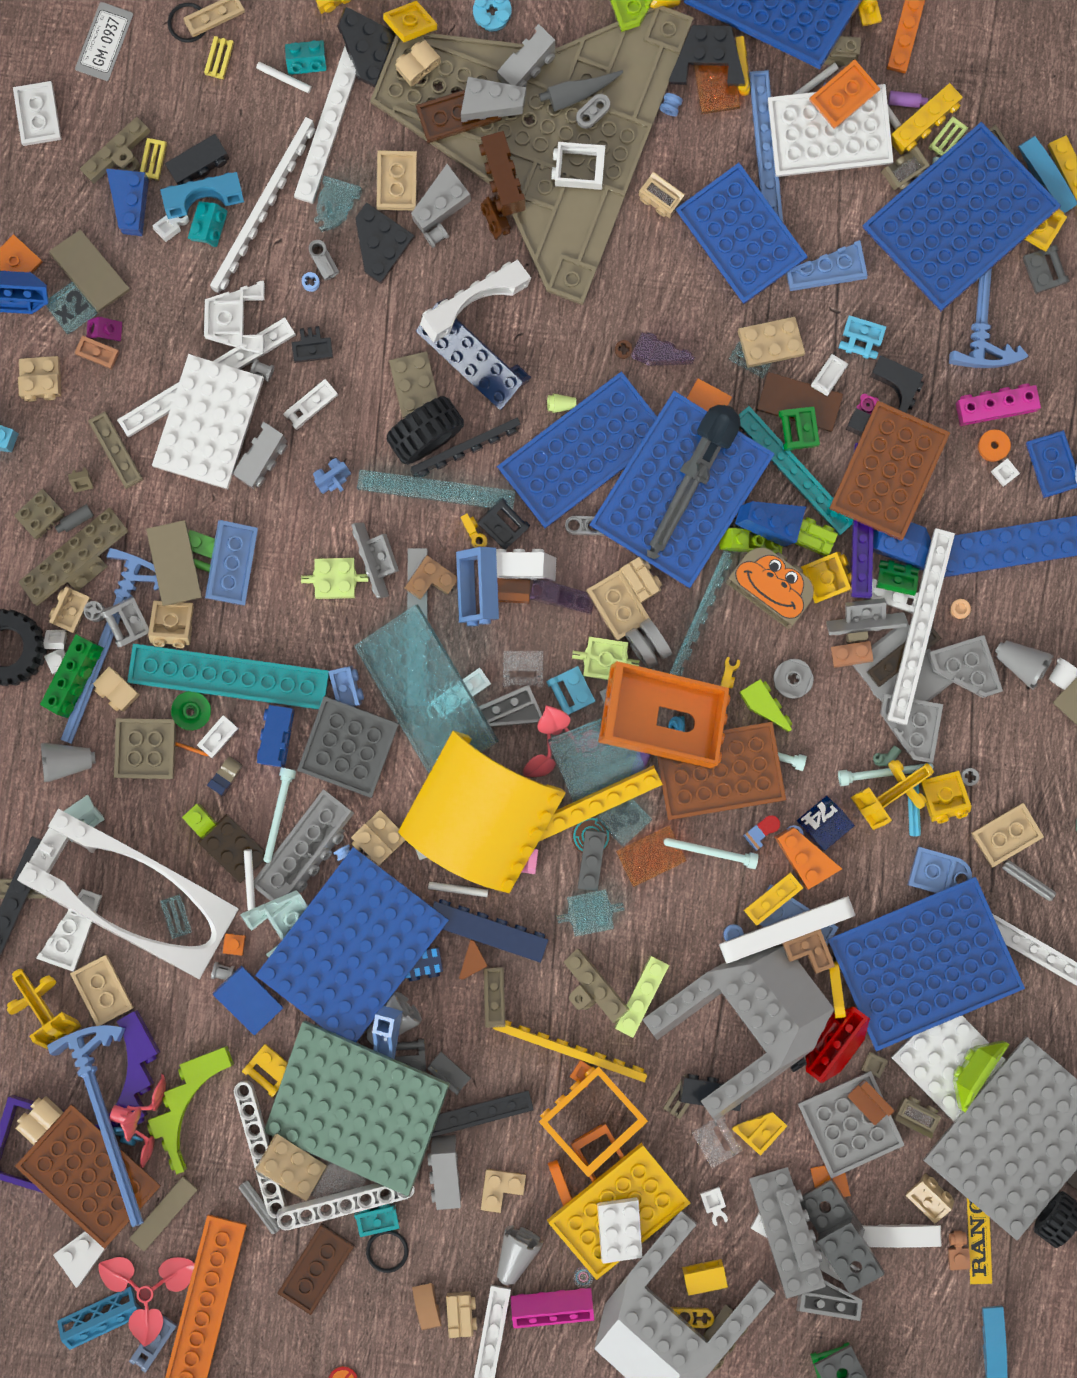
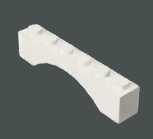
M518 259L512 263L507 262L497 272H490L485 277L486 279L481 282L479 280L475 281L469 289L465 291L460 290L454 295V298L443 300L437 308H430L425 311L420 325L431 340L435 343L450 334L458 314L473 301L491 295L513 296L528 287L531 277Z

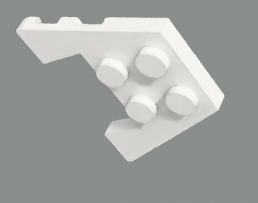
M264 281L256 282V285L250 287H241L238 291L226 292L205 299V339L264 354L263 335H244V301L265 300Z

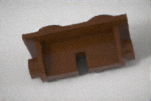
M488 196L481 203V211L488 221L490 232L495 240H497L502 233L504 236L510 234L511 227L506 216H498L502 214V211H497L496 197L489 198Z

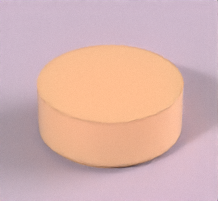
M957 599L950 606V613L956 619L966 618L971 611L969 602L964 599Z

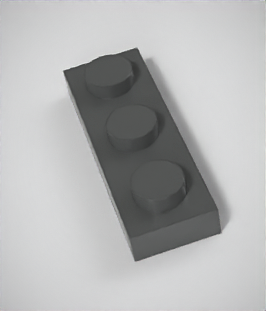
M585 830L578 889L598 891L605 831Z

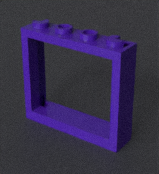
M16 1095L8 1097L0 1121V1161L17 1106L33 1110L30 1106L35 1101ZM0 1171V1180L43 1193L30 1180Z

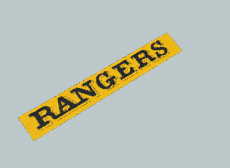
M967 1198L968 1241L971 1266L970 1284H992L990 1217Z

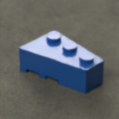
M106 169L119 229L125 235L143 236L149 178L145 172Z
M752 501L740 506L735 524L785 547L797 543L806 507Z
M269 705V708L265 709L264 721L266 722L260 735L261 745L257 753L258 764L285 768L294 709Z

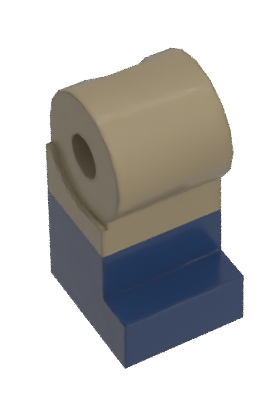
M229 756L207 786L221 796H225L243 765Z

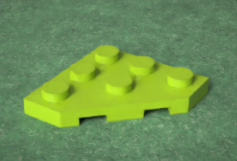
M610 0L621 32L639 27L653 0Z

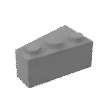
M538 24L534 28L537 32L530 40L526 38L522 42L524 46L516 54L513 53L497 71V78L502 83L526 87L527 81L531 77L535 78L541 72V67L545 63H551L555 58V39L541 25Z
M468 77L461 110V122H467V120L472 119L482 120L487 117L523 114L526 87Z
M446 164L411 213L413 221L422 233H428L438 223L443 222L471 201L470 193L448 164Z
M264 421L260 426L263 428V431L258 438H253L251 442L253 443L252 447L243 455L233 472L237 479L254 490L264 483L265 474L268 470L271 471L277 463L275 461L279 454L282 455L288 447L286 445L288 441L284 435Z
M529 685L474 708L482 728L538 723L542 717Z
M456 1135L432 1137L431 1153L427 1154L428 1166H432L433 1172H429L430 1184H434L435 1189L431 1190L432 1203L436 1202L437 1210L461 1208Z
M825 1280L826 1287L798 1295L796 1311L860 1321L863 1300Z

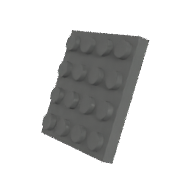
M324 696L297 771L372 798L399 723Z

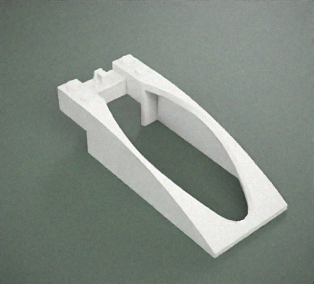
M58 809L48 826L49 829L29 863H26L17 880L56 901L59 905L200 980L239 909L140 852ZM68 840L81 845L91 853H94L96 848L131 857L164 875L194 902L210 924L211 938L206 944L200 946H181L148 939L131 933L98 915L73 893L71 887L49 873Z

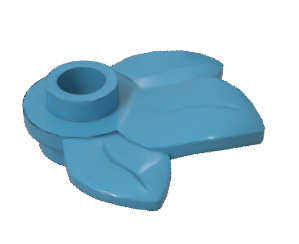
M114 1127V1134L121 1137L119 1142L135 1146L138 1141L143 1142V1139L136 1136V1134H134L130 1141H126L124 1130L121 1127Z

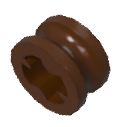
M621 340L616 344L615 354L620 359H627L632 354L633 348L629 341ZM622 345L629 349V352L626 351L624 355L622 351H618V347L621 348Z

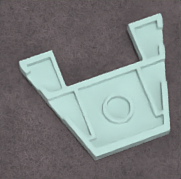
M293 891L246 911L240 916L251 931L268 918L281 940H283L308 906L300 893ZM277 946L266 954L268 958L277 948Z

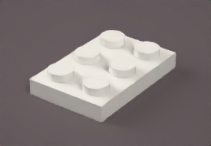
M52 81L13 87L22 145L27 146L62 140Z
M637 1197L597 1203L602 1263L642 1258L639 1202Z

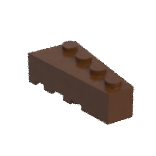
M504 131L481 137L482 144H479L481 156L485 155L487 160L484 166L487 175L491 174L492 181H489L492 193L496 192L498 199L495 200L497 211H502L503 217L525 211V197L521 190L519 178H516L515 165L510 158L511 153Z

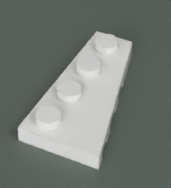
M82 889L77 897L90 909L97 912L102 895ZM68 910L36 959L74 972L93 922Z

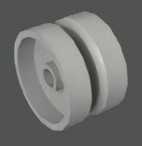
M648 618L640 623V629L644 636L635 628L626 632L625 635L639 660L643 662L646 668L651 669L657 665V658L654 652L663 660L672 655V652L660 631Z

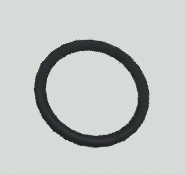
M190 2L177 5L168 17V29L171 35L185 43L194 42L202 38L206 32L193 38L178 36L172 28V17L177 10L183 7H194L198 10L203 8Z
M393 1230L374 1234L367 1243V1260L377 1271L383 1273L395 1272L405 1264L408 1258L407 1242L401 1234ZM383 1234H391L398 1237L404 1246L402 1261L390 1269L377 1266L370 1255L371 1244L377 1237Z

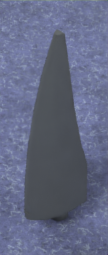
M623 70L597 78L566 81L548 87L546 92L539 94L540 101L549 99L554 112L564 109L595 94L619 77Z

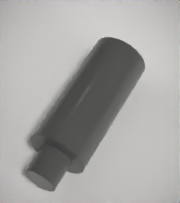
M85 504L60 519V524L55 526V529L58 533L64 530L68 532L92 518L94 514L90 507Z

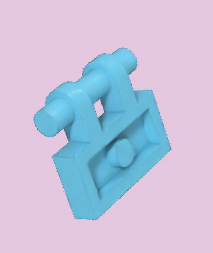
M849 315L842 336L849 337L850 339L848 343L840 341L839 348L846 350V353L851 354L853 352L863 355L862 357L866 359H877L878 352L871 349L873 345L881 346L886 326ZM855 341L865 342L866 347L854 345Z

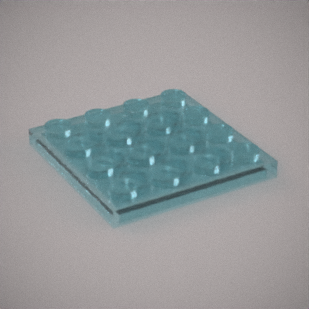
M602 718L548 739L549 746L573 802L646 769L638 751L598 742Z

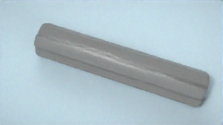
M1007 860L1003 864L1002 869L1048 901L1055 897V891L1013 862Z
M249 1181L243 1182L239 1186L240 1191L271 1234L277 1233L281 1229L278 1226L277 1220L268 1215L264 1202Z

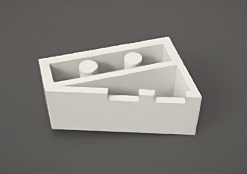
M496 549L497 578H531V580L548 579L549 581H555L556 557L544 553L543 549H532V552H525L524 549H513V552H506L505 549Z
M84 1231L53 1256L77 1288L82 1284L107 1247L104 1249Z

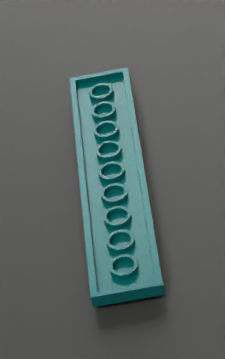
M133 644L127 683L319 710L323 697L327 693L329 672L328 670Z

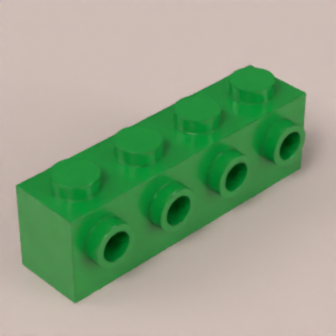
M75 634L40 705L56 715L69 718L104 647L88 638Z

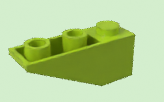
M727 529L719 544V550L750 552L756 548H766L775 554L777 552L782 554L781 545L746 529Z
M760 679L739 692V695L750 711L769 722H773L774 725L786 732L792 730L790 727L793 725L787 715L783 716L780 709L782 706L776 698L773 699L769 693L771 689L766 681L762 682Z

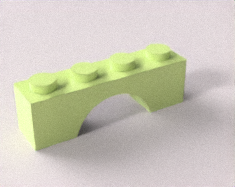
M650 955L637 985L626 1004L630 1010L617 1021L615 1029L632 1038L634 1037L669 967L668 964Z

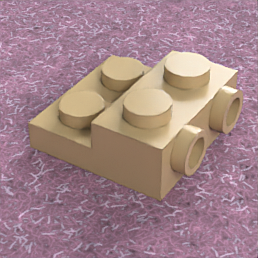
M58 356L19 359V396L24 401H36V398L55 400L56 397L62 396L60 359Z
M153 601L148 633L150 643L157 647L173 644L176 648H184L185 645H190L193 603L181 602L162 606V601Z
M379 810L351 837L354 840L351 844L358 851L363 849L368 854L366 857L380 866L406 840L398 833L399 828Z

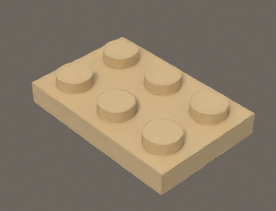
M378 151L377 210L413 211L415 209L417 151Z
M795 317L738 329L748 368L796 358L805 354Z
M621 570L586 590L616 641L626 636L625 633L633 628L638 629L640 623L649 618Z
M1024 803L1017 805L971 832L991 867L1000 864L1044 838Z
M104 955L70 973L96 1026H101L134 1008L108 955Z
M275 1134L255 1170L300 1199L307 1201L327 1165L280 1135Z

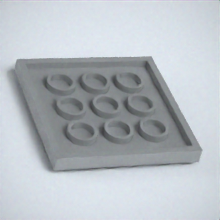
M871 1071L797 1103L831 1179L905 1146L891 1115H886L880 1122L874 1125L847 1097L864 1079L883 1098Z

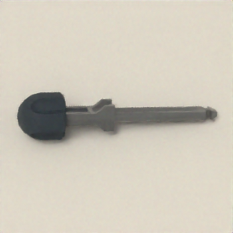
M716 405L708 410L701 421L697 433L702 438L691 459L684 463L680 470L685 476L649 544L651 549H647V556L656 559L660 557L658 553L666 547L699 483L707 484L710 478V468L721 447L728 449L732 445L741 424L740 416L732 407Z

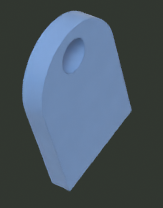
M917 847L907 885L937 893L956 885V877L959 874H964L966 880L971 879L972 872L968 864L960 858Z

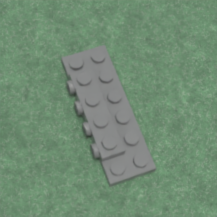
M323 789L273 854L271 862L267 863L254 879V888L270 901L293 891L303 892L308 885L307 880L319 872L320 863L331 856L333 846L340 844L344 839L343 833L345 830L343 827L353 816L354 812Z
M788 1167L750 1178V1185L786 1299L826 1287L819 1263L822 1262V1256L819 1249L815 1250L813 1242L816 1241L813 1229L809 1230L807 1222L810 1221L806 1209L802 1210L800 1202H803L800 1189L796 1190L793 1185Z

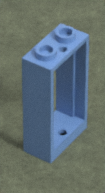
M477 547L456 552L459 623H467V626L491 624V620L499 619L496 548ZM474 560H478L480 614L477 615Z

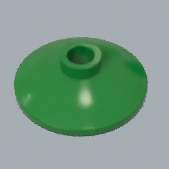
M187 691L175 698L171 706V715L179 727L193 731L206 725L211 715V707L208 700L202 694ZM188 709L193 710V715H188L186 711Z

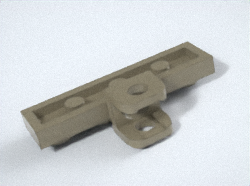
M138 117L134 118L88 160L80 170L93 184L107 173L106 169H111L114 165L120 170L136 171L140 167V163L134 157L131 150L151 131ZM132 163L133 166L128 169L127 165Z
M576 949L563 962L582 984L573 990L569 996V1000L576 1009L587 1010L597 1003L613 1023H616L630 1010L580 949Z

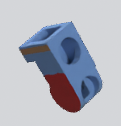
M768 816L743 836L753 849L757 851L763 846L760 841L765 836L778 831L780 821L776 816Z

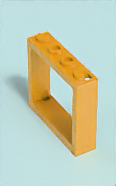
M599 1066L596 1069L594 1067L590 1068L584 1074L586 1078L582 1082L579 1080L570 1087L571 1092L567 1096L561 1095L555 1101L557 1105L552 1110L547 1108L540 1115L542 1119L539 1121L587 1177L595 1172L648 1122L643 1114ZM599 1075L638 1120L587 1166L548 1122Z

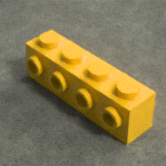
M949 83L891 134L892 146L900 155L907 150L910 152L918 144L917 141L920 138L925 139L932 132L931 129L935 125L940 126L946 120L945 116L950 112L953 114L960 108L961 105L959 103L963 97Z

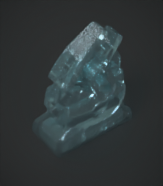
M323 176L324 188L318 197V216L314 218L315 224L319 221L324 222V225L319 227L321 232L338 227L347 219L348 211L353 208L354 199H360L363 191L360 186ZM322 206H325L324 212H322Z

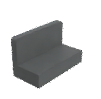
M442 1051L427 1067L437 1078L450 1083L449 1089L456 1095L459 1094L460 1090L471 1079L468 1074Z

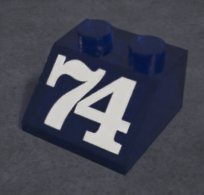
M827 795L796 820L821 851L827 850L855 826L843 810Z

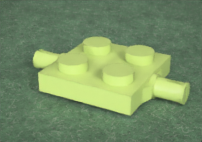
M354 558L315 559L313 575H301V584L313 583L315 599L355 598L357 582H369V576L356 573Z
M589 637L588 647L585 652L573 650V654L576 655H572V659L584 660L583 676L605 680L609 678L610 666L616 661L639 666L640 660L628 659V642Z

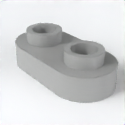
M597 94L577 112V124L584 129L591 128L609 111V98L604 94ZM603 104L604 107L599 109L597 105ZM583 117H588L590 120L585 122Z

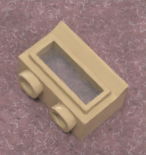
M655 172L651 174L639 190L640 200L648 206L651 204L656 208L655 210L659 215L667 216L668 218H671L675 209L683 202L685 194Z

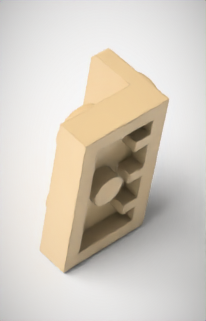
M927 1173L923 1174L921 1180L906 1193V1197L934 1224L949 1213L954 1204L951 1194L944 1191L938 1185V1182Z

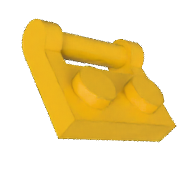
M264 1044L242 1070V1073L248 1074L269 1092L268 1095L273 1097L279 1090L288 1062L271 1047ZM258 1064L278 1082L273 1086L253 1067Z

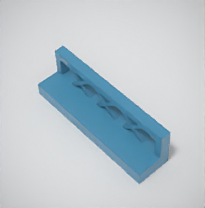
M130 1286L122 1292H117L58 1320L62 1343L71 1350L128 1323L132 1313L142 1309L136 1303L133 1288ZM129 1295V1302L123 1305L119 1304L123 1297ZM112 1305L108 1312L101 1313L104 1306ZM89 1313L93 1314L89 1321H82L85 1315ZM75 1322L73 1327L65 1332L64 1325Z

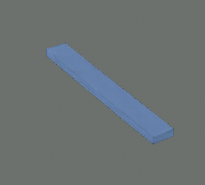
M769 70L749 72L760 192L783 222L779 177L775 176L768 97H771Z

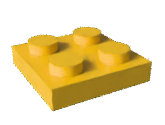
M417 0L383 13V20L404 43L437 30V23Z

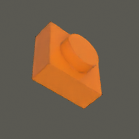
M225 933L223 954L243 956L246 936Z
M580 1060L570 1077L575 1081L579 1080L582 1082L586 1078L584 1074L592 1066Z

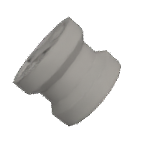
M90 601L84 607V615L93 622H100L104 619L101 611L105 607L99 602Z

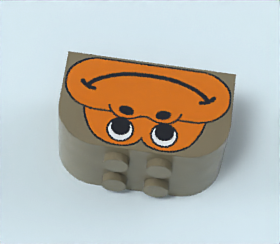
M766 548L753 549L745 555L726 581V584L789 630L813 598L812 583L802 573L803 570L795 564L793 566L786 562L787 558L781 553L777 552L775 554Z

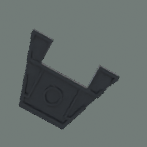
M692 25L669 78V84L687 85L689 65L728 66V86L745 87V80L731 26Z

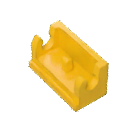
M721 1259L682 1267L688 1296L728 1288Z

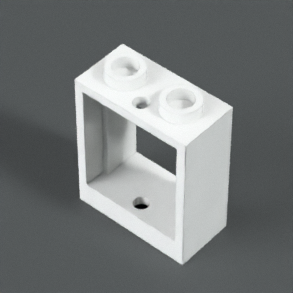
M558 142V148H554L553 160H557L556 168L552 167L551 178L555 180V186L602 190L605 145ZM563 153L597 156L595 180L561 178Z

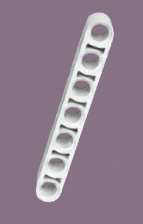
M849 896L725 941L719 944L725 962L730 963L855 916V912Z
M243 1080L235 1086L234 1095L254 1167L256 1168L263 1154L256 1151V1145L263 1144L266 1151L270 1141L268 1134L265 1132V1124L254 1085L248 1080ZM241 1085L248 1087V1095L240 1093L239 1088ZM252 1105L255 1110L254 1114H247L245 1106ZM252 1124L259 1126V1134L251 1132L250 1126ZM256 1171L267 1213L271 1217L276 1218L277 1212L272 1209V1204L279 1203L282 1208L287 1206L283 1188ZM267 1184H275L277 1189L276 1192H269L267 1190Z
M374 1183L286 1206L278 1210L276 1214L277 1223L282 1230H291L410 1198L414 1194V1186L408 1197L392 1189H389L390 1192L387 1196H380V1192L383 1189L389 1188ZM369 1194L370 1199L363 1202L360 1200L362 1195ZM349 1199L351 1202L348 1206L343 1207L340 1205L342 1200ZM325 1204L331 1206L330 1210L327 1212H322L320 1210L321 1207ZM303 1210L311 1211L308 1217L300 1215ZM284 1215H290L291 1220L288 1222H282L281 1217Z

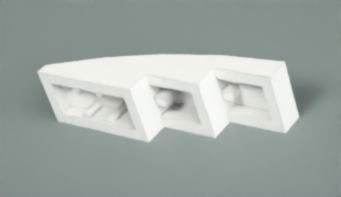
M862 1225L865 1229L863 1238L869 1247L942 1246L941 1225Z

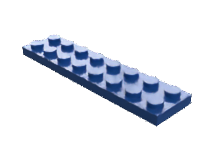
M1077 516L954 535L944 578L1077 556Z

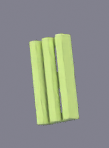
M952 116L928 149L935 151L936 155L942 156L960 140L968 127ZM952 123L956 124V126L952 129V131L945 138L942 144L939 147H936L935 145L942 138L945 132L949 129ZM960 127L962 129L947 150L943 152L944 146Z

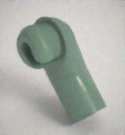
M893 746L886 754L876 753L873 756V762L877 766H888V763L892 760L895 761L902 751L898 747Z

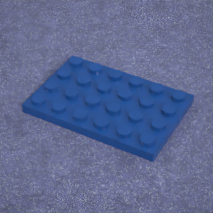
M737 163L675 209L743 305L808 258L740 163Z

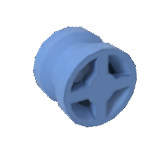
M665 93L664 103L660 105L659 109L667 115L677 116L679 112L678 107L682 105L683 100L675 94Z

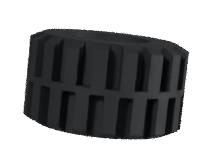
M1063 1191L1053 1197L1038 1215L1034 1225V1233L1054 1248L1065 1244L1077 1231V1201Z

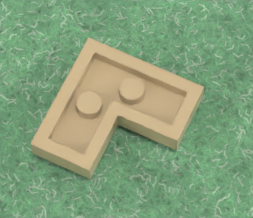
M486 1169L481 1210L501 1213L503 1193L523 1195L526 1174Z

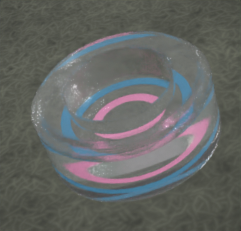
M579 1267L573 1274V1280L578 1287L587 1288L593 1282V1275L586 1267Z

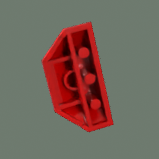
M854 1006L845 1009L846 1017L835 1018V1012L832 1013L814 1050L806 1055V1072L820 1083L840 1073L865 1040L870 1018Z

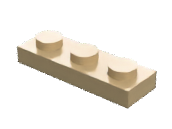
M219 0L184 17L183 20L192 37H195L243 14L244 8L239 0Z

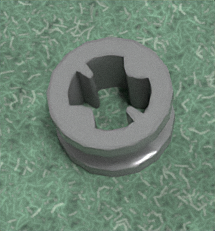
M973 768L964 769L960 774L966 786H973L979 781V774ZM968 771L974 776V780H970L971 783L965 778V774H969Z

